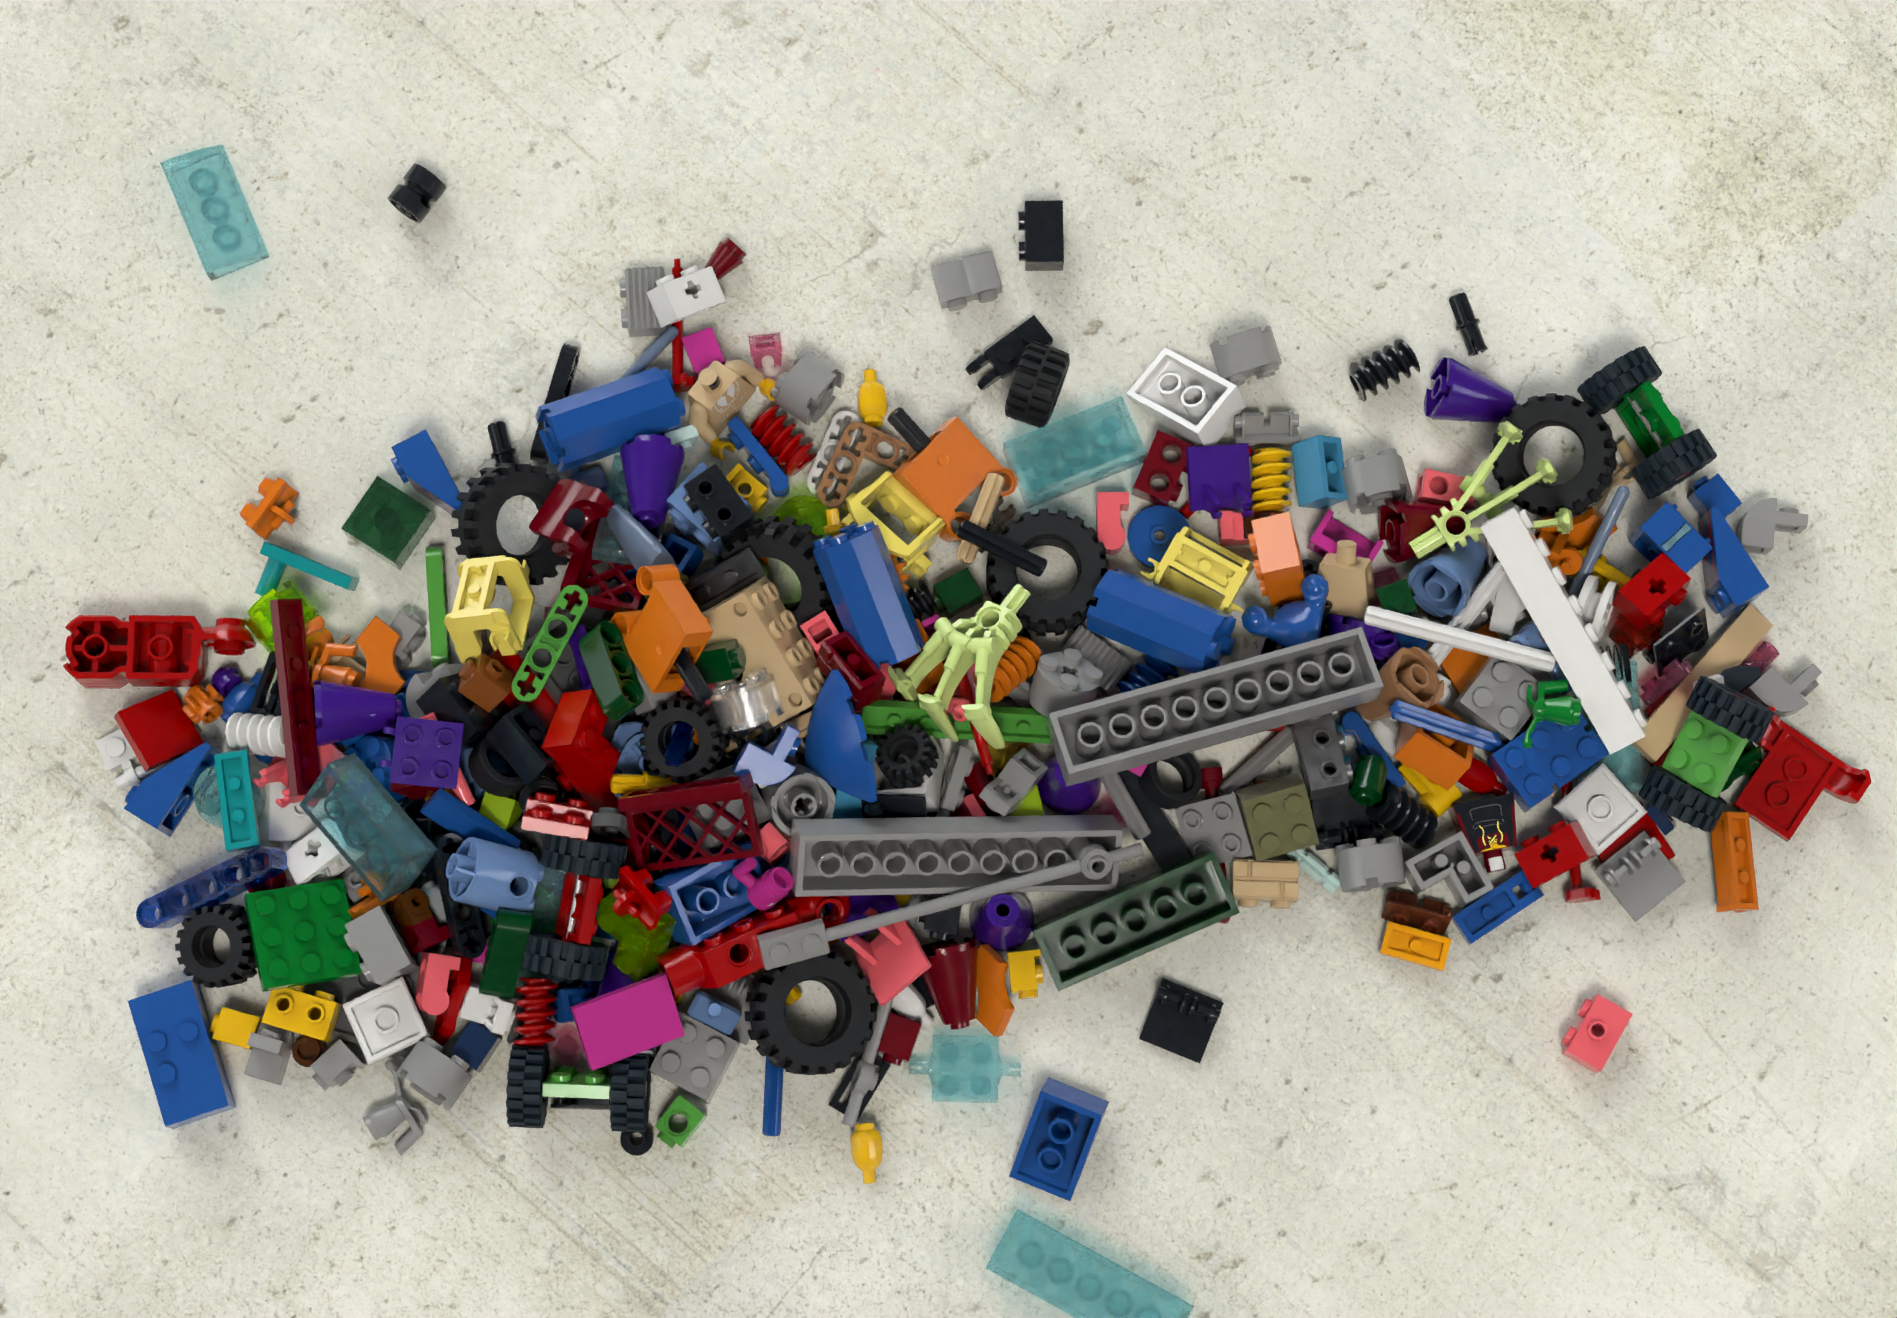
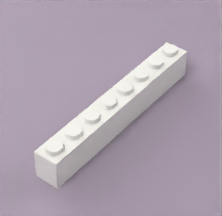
M1515 505L1483 523L1480 528L1577 698L1581 699V705L1611 755L1645 737L1646 729L1644 727L1648 725V722L1641 709L1637 708L1634 710L1628 700L1632 697V694L1623 679L1618 681L1612 672L1616 666L1607 651L1601 653L1596 641L1600 639L1591 623L1585 625L1579 613L1583 612V608L1574 594L1569 596L1563 585L1567 583V580L1558 566L1553 568L1547 556L1551 553L1542 537L1536 539L1530 529L1535 525L1526 509L1520 511L1518 506Z

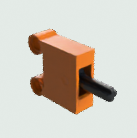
M898 407L889 414L888 422L915 451L892 476L937 517H941L944 520L945 526L939 535L942 540L946 542L962 540L951 530V522L955 519L960 524L963 520L969 521L971 516L966 512H955L954 510L978 485H980V490L982 489L988 473H996L1005 478L999 498L1009 496L1015 491L1017 477L1014 472L1008 468H1003L958 417L947 419L928 437L902 408Z
M660 564L640 567L636 574L637 588L642 595L650 596L643 610L617 612L612 617L611 622L620 630L630 658L653 694L680 691L685 683L697 703H704L706 700L711 699L713 692L695 663L713 633L710 627V620L708 617H704L680 580V573L675 565Z

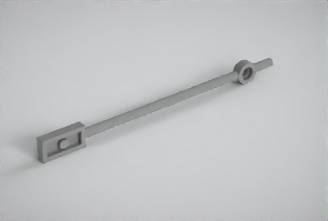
M961 745L953 747L941 785L939 811L935 817H949L950 812H954L955 807H960L965 790L961 789L964 777L970 775L974 764V759L971 758L973 749ZM912 894L908 906L923 902L925 894ZM918 917L908 920L913 932ZM893 999L885 1006L878 1003L876 1022H872L870 1029L874 1032L871 1040L866 1042L862 1058L854 1070L850 1086L851 1094L842 1124L855 1127L864 1095L868 1090L873 1091L876 1086L878 1072L875 1071L874 1061Z
M1141 843L1107 851L1101 845L1091 844L1080 851L1075 861L825 929L824 923L820 918L757 935L765 970H770L830 953L829 941L1082 872L1089 879H1101L1110 872L1112 864L1143 856V847ZM1101 861L1098 867L1092 868L1094 862Z

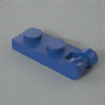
M738 416L734 417L727 423L730 432L727 438L738 451L743 448L750 456L747 462L757 475L763 472L768 478L773 496L779 499L785 498L790 492L787 476Z
M1355 712L1346 713L1339 725H1342L1344 735L1351 736L1358 745L1355 748L1358 756L1375 755L1382 758L1386 762L1385 767L1387 768L1385 785L1393 784L1401 789L1406 784L1405 780L1362 718Z
M1522 870L1454 915L1451 920L1470 945L1544 896L1539 887L1532 888ZM1517 885L1525 894L1520 900L1512 891Z

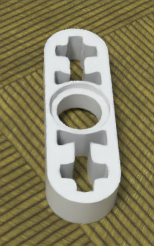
M840 411L834 415L807 477V489L814 498L816 484L813 481L814 479L820 480L824 473L823 468H818L821 464L826 468L828 461L824 458L825 451L830 447H835L838 442L836 440L840 435L838 422L844 423L846 419L850 420L851 423L859 422L858 417L851 411ZM856 429L853 433H848L852 437L850 446L847 449L841 446V450L852 451L860 432ZM842 457L839 462L835 463V469L840 474H842L848 460L845 457ZM830 474L828 478L834 479L832 486L828 490L823 489L822 491L826 494V499L834 493L839 482Z

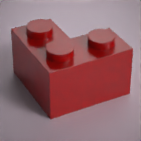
M589 689L563 693L541 748L580 784L611 781L621 755L602 736L608 717L600 708L595 691Z

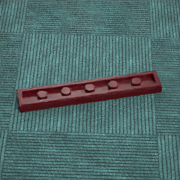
M302 598L270 600L290 796L320 794L322 789Z

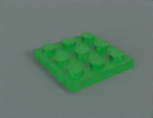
M343 879L245 894L244 901L262 992L361 975L358 951L353 953L344 938V935L348 933L344 925L351 921V916L348 912L349 906Z

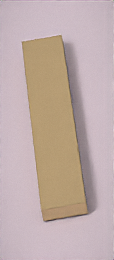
M1746 605L1648 717V725L1644 727L1646 729V736L1632 743V745L1649 762H1656L1677 738L1691 712V709L1685 704L1693 691L1692 682L1699 680L1700 676L1720 675L1723 670L1739 666L1773 625L1753 605Z

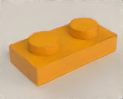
M1388 921L1379 954L1443 971L1452 939Z

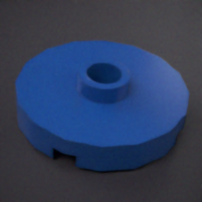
M1157 505L1145 508L1134 517L1129 525L1127 536L1129 550L1142 565L1155 569L1154 564L1148 561V558L1160 563L1176 533H1179L1184 526L1189 527V524L1181 513L1171 507ZM1156 532H1162L1165 535V539L1157 541L1153 535Z

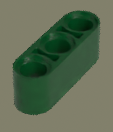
M602 621L579 640V649L600 708L609 719L618 721L641 705L644 696L620 630L612 622Z
M498 908L480 977L479 994L505 999L513 998L530 933L531 913Z

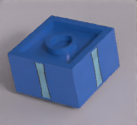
M1667 501L1639 527L1628 542L1649 563L1661 553H1664L1687 574L1713 547L1709 544L1711 542L1709 538L1704 539L1676 510L1678 506L1676 504L1672 506Z

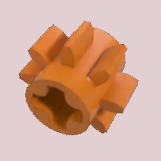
M200 684L195 685L186 692L184 702L187 705L182 707V710L195 724H198L200 721L204 724H209L221 715L223 708L220 703L224 701V698L211 684H208L206 688Z

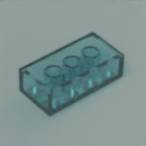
M1122 396L1003 443V454L1010 470L1016 475L1017 487L1027 509L1142 464L1147 455Z
M355 753L328 763L299 804L381 902L408 890L437 851L432 842Z

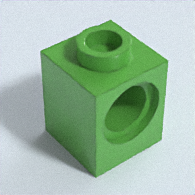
M678 1095L655 1124V1127L660 1130L657 1137L671 1148L676 1143L683 1148L707 1116L681 1095ZM676 1115H684L688 1121L687 1128L681 1133H674L670 1128V1121Z

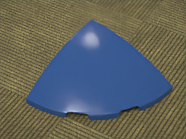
M838 669L832 670L819 693L809 721L805 743V765L832 787L853 797L868 802L877 801L873 762L868 760L867 751L864 745L861 744L867 738L861 716L855 714L853 705L849 701L852 693Z

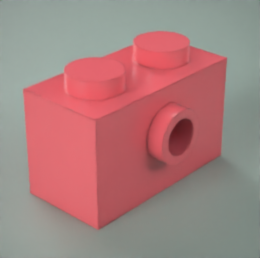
M1599 994L1593 996L1591 1000L1586 998L1577 1012V1015L1581 1017L1575 1028L1570 1026L1561 1041L1565 1045L1561 1054L1594 1073L1602 1071L1633 1015Z

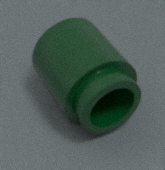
M1363 755L1360 757L1359 762L1355 764L1350 795L1360 805L1371 806L1382 800L1387 768L1385 767L1386 762L1378 756Z

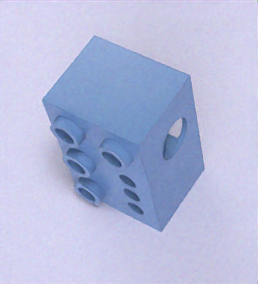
M701 462L667 499L670 509L668 513L672 517L670 520L675 524L673 528L685 539L691 536L717 558L725 544L722 545L717 537L712 540L701 525L705 522L699 511L693 514L683 500V497L686 496L683 485L708 468ZM740 496L742 501L745 503L747 508L752 513L750 503H748L742 496Z

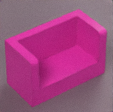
M1328 510L1306 548L1324 558L1327 553L1336 554L1338 541L1352 540L1357 543L1356 557L1369 558L1373 562L1384 542L1380 539L1376 543L1372 542L1333 519L1334 512Z

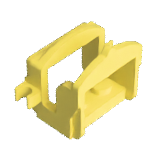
M886 471L858 494L852 492L844 499L845 503L841 506V509L847 516L840 523H845L846 526L854 523L860 525L873 520L874 524H878L889 554L904 558L903 561H907L908 564L902 568L903 572L907 573L910 570L920 579L928 572V568L932 565V562L924 554L935 544L945 523L941 517H937L898 482L891 472ZM880 502L887 512L892 513L899 519L906 529L916 535L917 538L907 545L870 510Z
M1184 526L1179 533H1176L1160 563L1148 558V561L1152 562L1155 566L1154 571L1151 574H1146L1143 571L1140 572L1143 576L1161 587L1231 615L1235 610L1244 613V610L1235 605L1233 601L1254 570V564L1194 532L1189 527ZM1189 536L1201 542L1202 544L1210 547L1211 549L1217 551L1218 553L1228 557L1229 559L1241 564L1242 567H1239L1238 565L1230 562L1229 560L1221 557L1220 555L1190 540ZM1169 566L1174 567L1175 569H1177V570L1183 572L1184 574H1186V575L1192 577L1193 579H1195V580H1197V581L1203 583L1204 585H1206V586L1212 588L1213 590H1215V591L1221 593L1222 595L1225 596V598L1222 597L1221 595H1219V594H1217V593L1211 591L1210 589H1208V588L1202 586L1201 584H1199V583L1193 581L1192 579H1190V578H1188V577L1182 575L1181 573H1179V572L1173 570V569L1170 568Z
M505 555L465 559L457 568L460 581L452 613H448L444 619V624L452 638L461 663H466L468 660L477 658L481 654L483 647L481 634L483 629L491 631L489 641L494 651L498 647L502 656L517 655L518 651L524 648L535 601V595L529 584L530 569L526 560H523L521 565L517 559L506 557ZM497 576L504 578L513 598L510 617L503 609H489L496 594L495 584Z

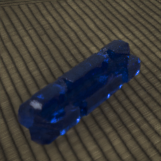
M680 721L677 724L664 753L667 766L674 765L678 767L682 764L694 737L695 731L693 727L686 722Z

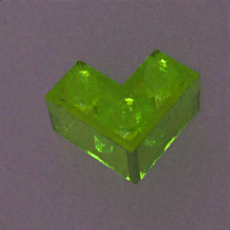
M612 892L600 902L596 915L597 924L602 930L619 941L613 964L622 973L627 974L635 982H638L659 966L656 955L667 951L676 920L666 913L660 917L657 928L648 931L637 917L632 918L629 913L622 917L617 916L613 911L616 899L613 897Z

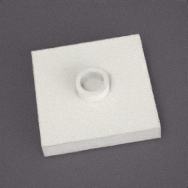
M1604 763L1554 806L1569 824L1575 821L1580 823L1597 855L1602 853L1647 813L1645 808Z
M336 779L313 810H310L302 802L290 803L286 807L281 808L276 804V799L284 797L281 792L287 789V787L281 782L270 783V842H296L315 830L317 825L323 820L330 817L336 819Z
M400 977L342 1005L369 1065L415 1045L418 1040L423 1041L426 1036L431 1037L404 977Z

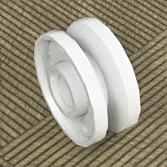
M1590 574L1578 597V601L1583 608V612L1579 614L1585 625L1588 623L1593 625L1600 639L1596 641L1597 646H1599L1614 609L1612 604L1618 592L1619 584L1609 581L1602 593L1597 592L1599 585L1598 576Z

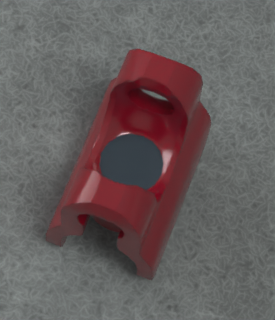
M562 479L556 484L531 521L529 529L534 534L541 535L554 542L552 551L557 556L565 557L570 555L580 557L588 546V542L582 539L583 531L593 520L606 518L615 503L596 487L583 485L571 479Z

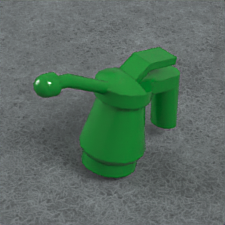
M1567 679L1538 682L1536 702L1531 698L1532 686H1528L1527 706L1533 711L1534 719L1522 741L1524 748L1529 749L1532 747L1531 734L1538 722L1543 723V720L1567 727L1579 725L1581 699H1574L1572 696L1544 699V694L1567 692Z

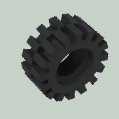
M904 724V730L899 725L895 726V733L893 734L889 730L886 731L884 734L887 739H879L877 743L881 748H877V757H875V761L886 779L894 785L896 783L901 788H904L905 782L909 788L915 787L914 781L916 780L919 784L924 783L925 781L922 777L926 775L930 778L933 775L930 768L936 769L938 763L935 759H939V754L936 751L937 748L924 729L922 730L920 726L914 725L912 728L910 724ZM909 748L918 749L917 754L912 760L903 764L896 763L897 757L904 750Z

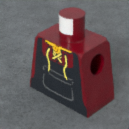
M1513 793L1452 805L1448 811L1456 832H1463L1476 857L1483 855L1487 873L1505 870L1506 865L1502 851L1511 850L1517 845Z

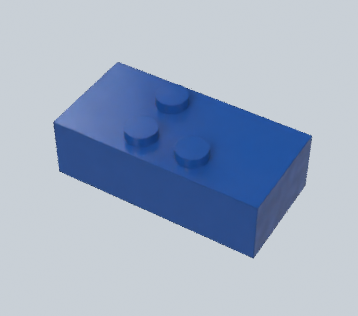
M189 980L129 1000L128 1004L165 1127L175 1129L236 1108L215 1039H212L214 1032L210 1031L211 1022L200 985Z

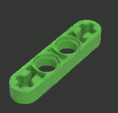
M443 546L427 547L425 549L433 669L442 663L447 662L449 665L451 664L450 634L444 624L445 616L448 614V597Z
M569 585L560 592L514 677L511 685L512 693L519 701L526 703L538 698L588 605V595L580 586ZM574 592H578L580 594L579 600L583 603L580 607L575 605L572 608L570 615L576 616L573 622L566 616L555 613L557 608H560L563 612L565 611L568 601L564 599L566 594L572 596ZM555 620L563 621L568 629L567 634L559 639L553 638L548 632L550 623ZM545 649L552 655V661L547 667L540 668L533 663L532 657L537 650ZM527 665L533 671L545 674L542 680L536 676L532 682V687L536 689L534 694L528 692L525 696L520 695L521 688L517 684L519 681L526 682L530 676L529 672H524Z

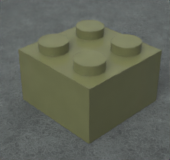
M1297 773L1234 790L1253 857L1257 862L1319 844L1306 786Z

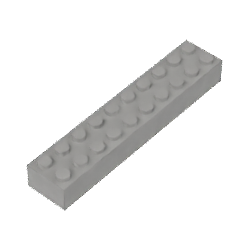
M1359 627L1052 712L1048 715L1046 727L1067 787L1378 700L1384 685L1363 628Z
M1113 815L792 819L789 873L793 878L792 890L795 897L954 894L1075 861L1080 851L1091 844L1101 845L1107 851L1119 849L1122 846L1123 829ZM1101 861L1094 862L1092 868L1098 867ZM1120 862L1112 864L1110 872L1101 879H1089L1081 872L1012 892L1117 890Z

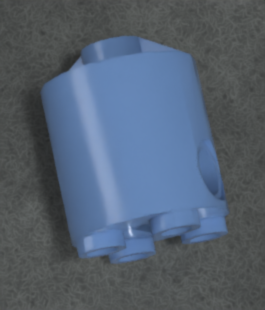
M468 837L462 842L457 852L450 856L446 866V877L449 879L450 896L456 902L496 912L498 908L531 913L535 904V897L533 895L537 883L544 876L545 867L538 863L537 857L532 852L475 837Z

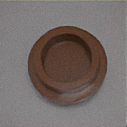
M305 1035L296 1039L292 1047L294 1060L304 1067H311L310 1065L326 1052L322 1040Z

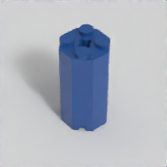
M654 367L539 406L535 415L537 423L543 421L544 430L539 431L540 440L552 465L559 464L557 470L561 473L619 453L622 443L626 440L627 445L634 442L635 436L649 434L664 436V433L679 429L682 424L680 417L686 415V410L681 398H676L672 389L673 379L669 370H660L658 367Z
M873 520L860 525L854 523L839 530L840 534L832 537L828 535L813 542L815 547L813 553L843 630L851 634L875 665L881 669L880 664L889 663V665H893L919 653L925 644L878 524L875 525Z
M1109 569L1105 573L1093 594L1094 597L1098 598L1096 607L1090 605L1087 611V630L1191 673L1220 666L1223 657H1228L1235 645V639L1231 637L1236 625V618H1233V615L1120 569Z

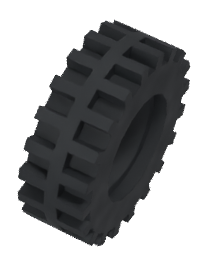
M514 463L495 464V468L485 467L479 471L481 477H470L466 482L470 490L468 493L459 492L456 498L462 502L461 509L452 510L451 517L458 519V528L451 529L452 537H459L461 545L455 548L457 554L466 555L468 559L505 555L506 557L517 559L521 565L523 560H526L530 569L528 577L530 585L538 586L544 584V577L554 578L559 573L555 567L557 565H567L570 559L567 556H557L552 551L554 542L539 535L537 542L527 553L522 555L508 553L502 547L497 537L496 521L499 510L506 500L517 495L530 498L539 511L561 478L556 474H547V468L542 466ZM497 576L495 585L507 586L504 578Z

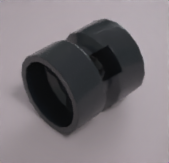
M414 163L403 177L404 185L398 184L387 199L406 217L416 223H421L431 210L429 203L437 202L447 188L433 173Z

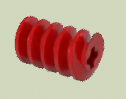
M775 405L763 412L750 426V429H753L751 434L756 439L761 438L760 445L763 448H769L768 454L770 457H778L777 465L779 467L786 466L785 474L793 476L803 470L816 457L817 453L809 454L813 446L812 442L804 445L800 444L805 436L803 432L795 436L792 435L796 428L795 423L786 427L783 425L788 418L787 414L779 417L775 416L780 408L778 405Z
M518 977V979L526 982V985L516 988V992L525 995V998L515 1001V1005L524 1008V1012L515 1014V1018L523 1021L524 1025L514 1028V1032L523 1035V1038L513 1041V1044L543 1046L556 1040L555 1035L547 1032L548 1029L556 1027V1022L547 1019V1017L557 1013V1009L549 1006L548 1003L558 1000L557 995L549 992L550 989L558 987V982L548 978Z

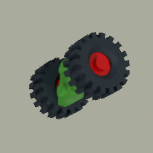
M1700 676L1685 704L1691 709L1688 718L1662 767L1653 765L1638 795L1647 803L1679 819V821L1711 833L1727 805V802L1719 794L1746 746L1747 739L1760 743L1775 712L1735 689H1731L1708 677Z
M512 1045L508 1063L509 1071L507 1072L508 1083L506 1086V1116L509 1127L543 1128L547 1115L548 1097L611 1098L610 1122L612 1131L646 1132L651 1093V1072L649 1071L651 1067V1054L638 1053L612 1063V1073H608V1069L603 1067L593 1071L589 1068L588 1072H578L572 1066H557L555 1071L550 1070L549 1072L548 1045Z

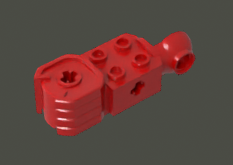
M79 615L65 627L71 633L67 637L65 644L66 656L70 663L67 662L63 667L78 683L87 689H120L128 683L133 687H193L201 684L205 678L207 649H214V653L221 655H243L246 649L256 647V641L252 633L245 628V620L238 618L216 619L215 627H202L195 616L129 615V621H121L114 615Z

